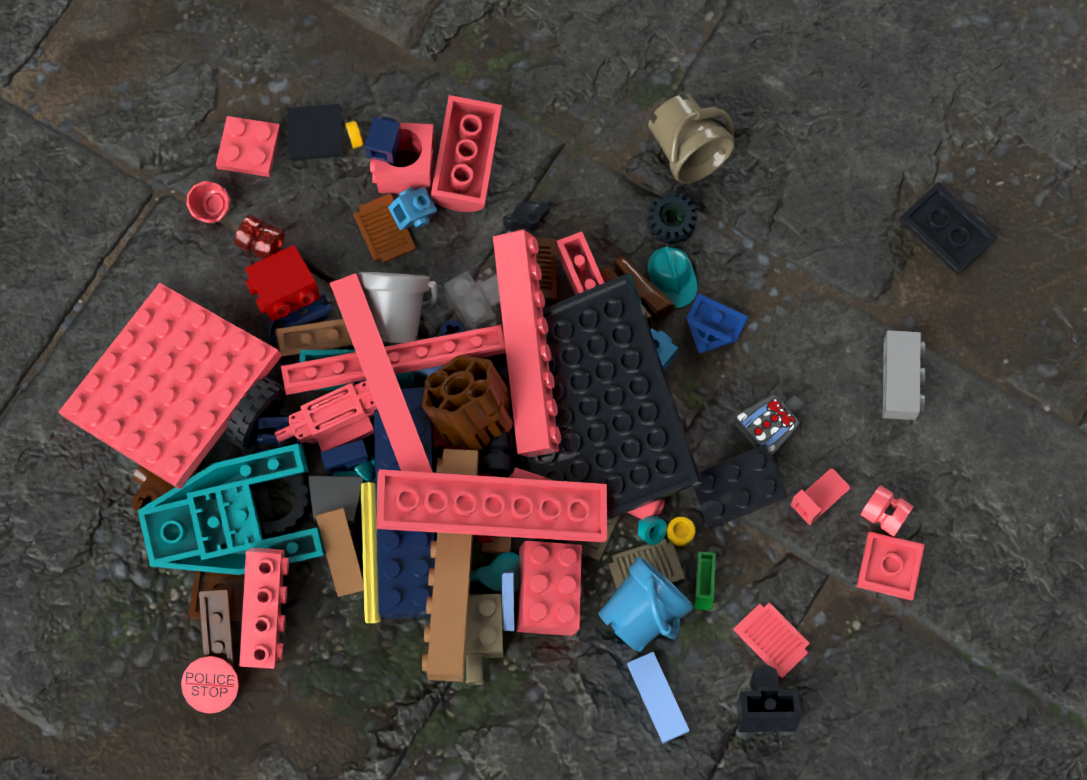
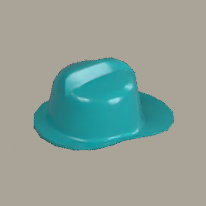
M667 246L655 251L650 256L647 264L652 284L676 305L675 308H682L690 304L697 292V280L690 259L686 253L674 247Z

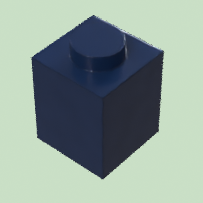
M373 117L365 144L367 158L394 164L402 135L400 123L389 117H382L381 119Z

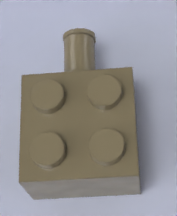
M501 594L469 595L465 651L466 684L480 685L484 684L483 658L504 657Z

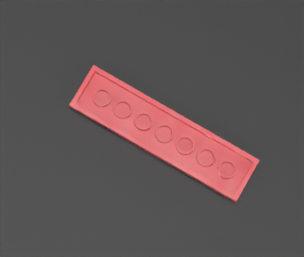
M379 469L376 529L605 542L607 540V484Z

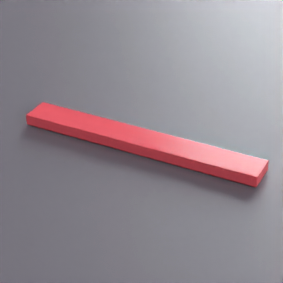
M355 273L331 282V288L401 471L433 473L357 274Z
M502 325L385 347L395 374L446 365L460 355L485 358L506 354ZM356 352L281 366L286 395L366 380Z

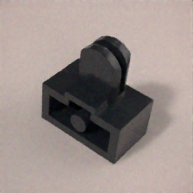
M767 665L757 667L751 677L752 691H740L736 704L738 732H796L801 719L798 690H780L777 670Z

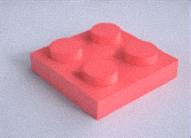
M227 116L216 162L217 169L270 177L281 129L280 125Z

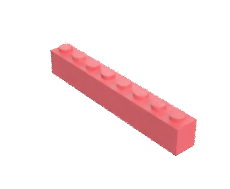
M525 230L493 236L517 453L528 458L559 452L558 444L561 442V434L559 428L556 427L555 421L558 408L552 395V388H554L555 383L554 377L549 370L551 351L546 344L545 336L548 333V325L543 317L542 307L545 306V299L539 285L542 273L536 259V253L539 251L538 242L533 235Z

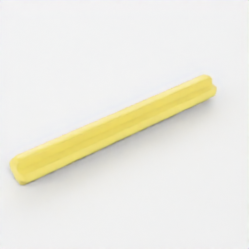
M365 482L361 484L364 613L366 623L381 622V616L379 615L376 483Z

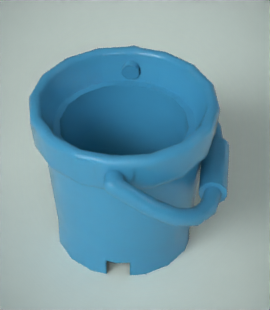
M637 557L629 568L630 574L607 604L598 612V615L607 625L612 623L611 627L625 643L634 650L641 652L660 633L670 639L677 638L680 631V618L685 617L694 607L655 567L642 557Z

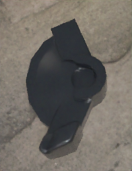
M535 201L524 202L515 208L512 216H503V225L509 231H516L517 228H526L529 231H534L538 229L542 219L550 212V206L544 201L542 203Z

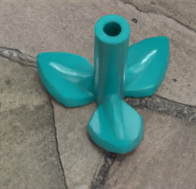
M370 454L369 458L371 461L360 463L354 468L355 470L333 472V476L362 477L364 481L376 483L375 456Z

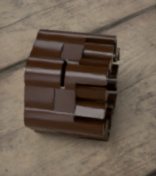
M460 355L438 371L430 374L425 380L422 408L448 446L451 447L453 444L455 447L464 444L468 450L480 451L483 448L476 439V434L483 445H487L491 441V437L484 427L487 426L493 437L502 435V431L496 423L497 420L506 433L512 428L513 422L509 415L512 411L511 392L489 359Z

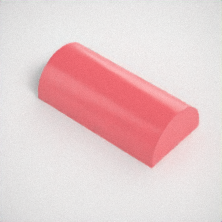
M449 95L431 191V200L441 207L461 212H474L484 208L502 105Z

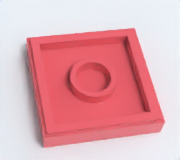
M869 531L857 587L913 600L925 544Z

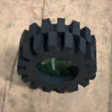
M670 191V196H667L665 192L661 194L660 199L656 197L653 204H650L648 212V228H651L650 233L652 236L656 234V240L661 242L664 239L665 244L668 245L670 241H674V245L679 244L681 239L685 242L688 235L691 237L697 221L695 204L691 205V199L689 197L684 199L683 193L675 196V191ZM667 214H676L677 223H667Z

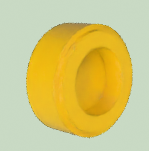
M357 122L345 123L353 149L361 147L363 141Z
M676 517L670 521L667 527V537L672 544L686 546L693 541L695 526L690 519Z

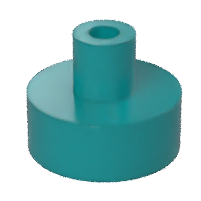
M657 515L647 516L638 522V536L649 545L658 544L667 533L666 522Z

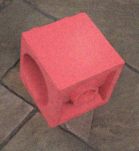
M400 123L402 135L397 152L408 150L417 153L420 157L415 163L407 167H394L387 162L371 159L370 172L373 173V183H377L379 193L400 194L411 187L414 190L425 187L431 196L436 154L433 124Z

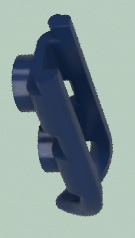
M320 294L321 299L314 301L312 304L304 306L273 322L271 321L267 329L269 344L273 345L277 340L276 333L273 334V331L280 321H283L285 325L281 328L304 325L312 320L317 323L326 320L333 308L331 304L324 306L322 300L326 299L325 294ZM307 308L308 313L299 317L297 313Z

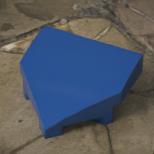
M699 293L687 316V321L699 354L737 342L748 320V316Z

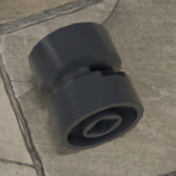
M487 431L491 437V441L487 445H483L478 437V442L483 448L478 451L482 453L479 456L478 474L491 473L494 477L507 478L514 472V458L510 456L512 450H514V434L502 431V435L493 437L490 431Z

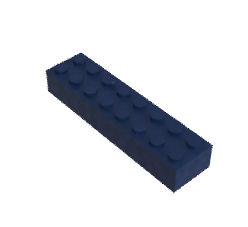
M425 388L401 389L432 472L435 473L433 423L422 408ZM375 409L377 515L379 469L401 471L379 411ZM377 529L379 615L382 619L431 617V614H426L427 596H433V586L428 585L429 568H435V558H431V541H437V532Z

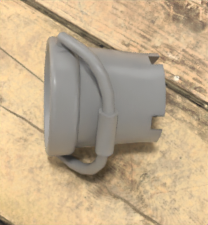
M359 272L357 277L382 341L390 343L417 341L421 310L432 307L438 301L439 293L436 282L430 281L429 276ZM430 288L432 297L429 301L423 302V295Z

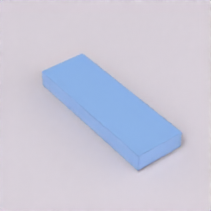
M654 652L627 663L662 744L688 733L689 728Z

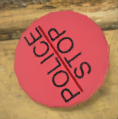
M215 656L200 657L190 663L184 671L181 681L182 693L188 704L197 711L208 714L220 712L229 707L237 697L239 689L238 675L233 666L223 658Z

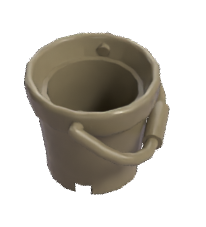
M686 94L688 98L686 100H683L678 95L663 103L654 112L657 116L654 124L651 120L648 122L649 130L655 136L670 162L671 173L681 184H690L711 175L725 163L735 147L734 124L730 115L723 109H717L715 106L701 108L689 94ZM721 116L727 124V130L722 126H717L711 118Z

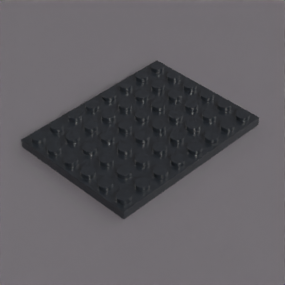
M630 273L624 274L542 309L543 317L548 325V333L545 336L546 344L551 351L549 370L554 377L555 384L554 388H552V395L558 408L555 421L556 427L559 428L561 434V442L558 444L559 452L528 458L518 454L512 409L509 415L512 418L513 426L509 431L514 434V447L521 469L554 481L607 484V520L701 484L702 481L632 275ZM506 354L486 357L493 363L510 391ZM543 539V540H544V542H553V541H555L556 539Z

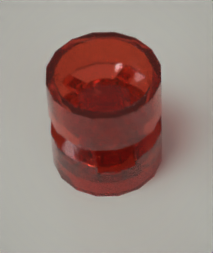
M249 214L240 224L234 244L246 252L254 251L255 256L263 260L280 251L285 239V231L271 224L265 226V221Z

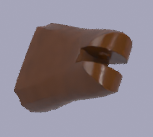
M620 256L613 261L615 268L621 276L627 273L632 275L650 328L671 314L676 305L649 282L628 259ZM608 265L599 270L604 283L618 277Z

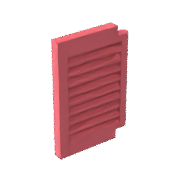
M770 602L765 607L759 604L733 629L768 666L777 670L781 679L808 654L805 648L810 643Z

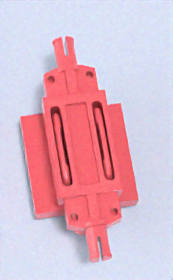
M363 381L357 385L354 382L349 383L300 406V411L289 416L290 425L274 432L279 443L295 436L301 443H318L322 452L362 440L375 434L370 418L374 417V410L377 409L368 382Z

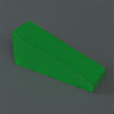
M698 551L694 609L712 610L716 553Z

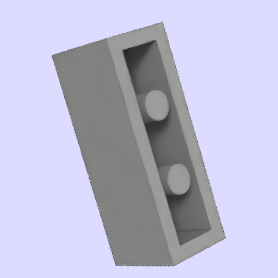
M886 332L883 341L882 418L916 420L920 411H924L925 396L920 394V385H924L925 368H920V358L925 356V342H921V332Z

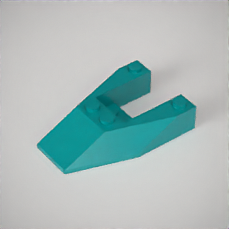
M294 444L214 463L188 479L180 490L175 487L139 509L138 515L150 566L242 575L245 574L246 551L249 548L285 550L284 558H289V563L326 555L319 527L263 540L251 490V485L309 472L303 444Z

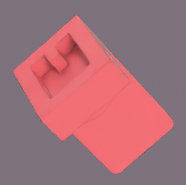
M829 469L805 492L801 490L793 497L791 506L811 525L849 491L850 486L834 469Z

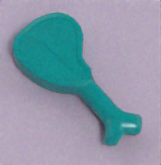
M512 552L502 553L490 565L471 571L470 582H478L489 591L502 594V572L504 570H514V593H517L519 556Z

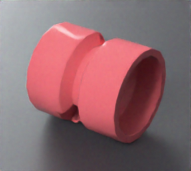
M879 485L860 515L873 524L880 522L881 529L894 537L914 506L902 498L895 500L891 491ZM887 508L894 512L892 516L885 514Z

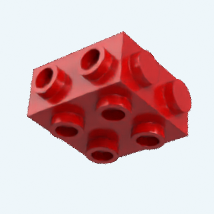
M295 245L245 268L249 278L245 280V284L251 296L257 294L258 298L255 299V302L261 314L267 312L272 322L321 299L317 284Z

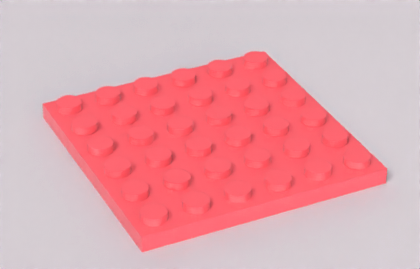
M159 283L59 410V413L70 422L180 490L227 429L228 421L233 417L232 413L235 408H238L240 405V400L247 395V391L254 387L257 381L262 380L263 377L268 375L282 354L276 348Z

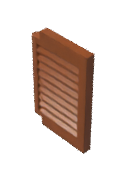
M391 193L358 206L360 211L353 214L374 262L382 259L383 263H387L416 251L407 228L399 230L388 208L394 201Z

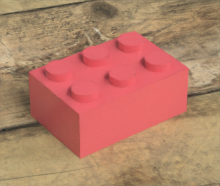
M525 541L519 548L516 632L573 636L580 629L582 545Z

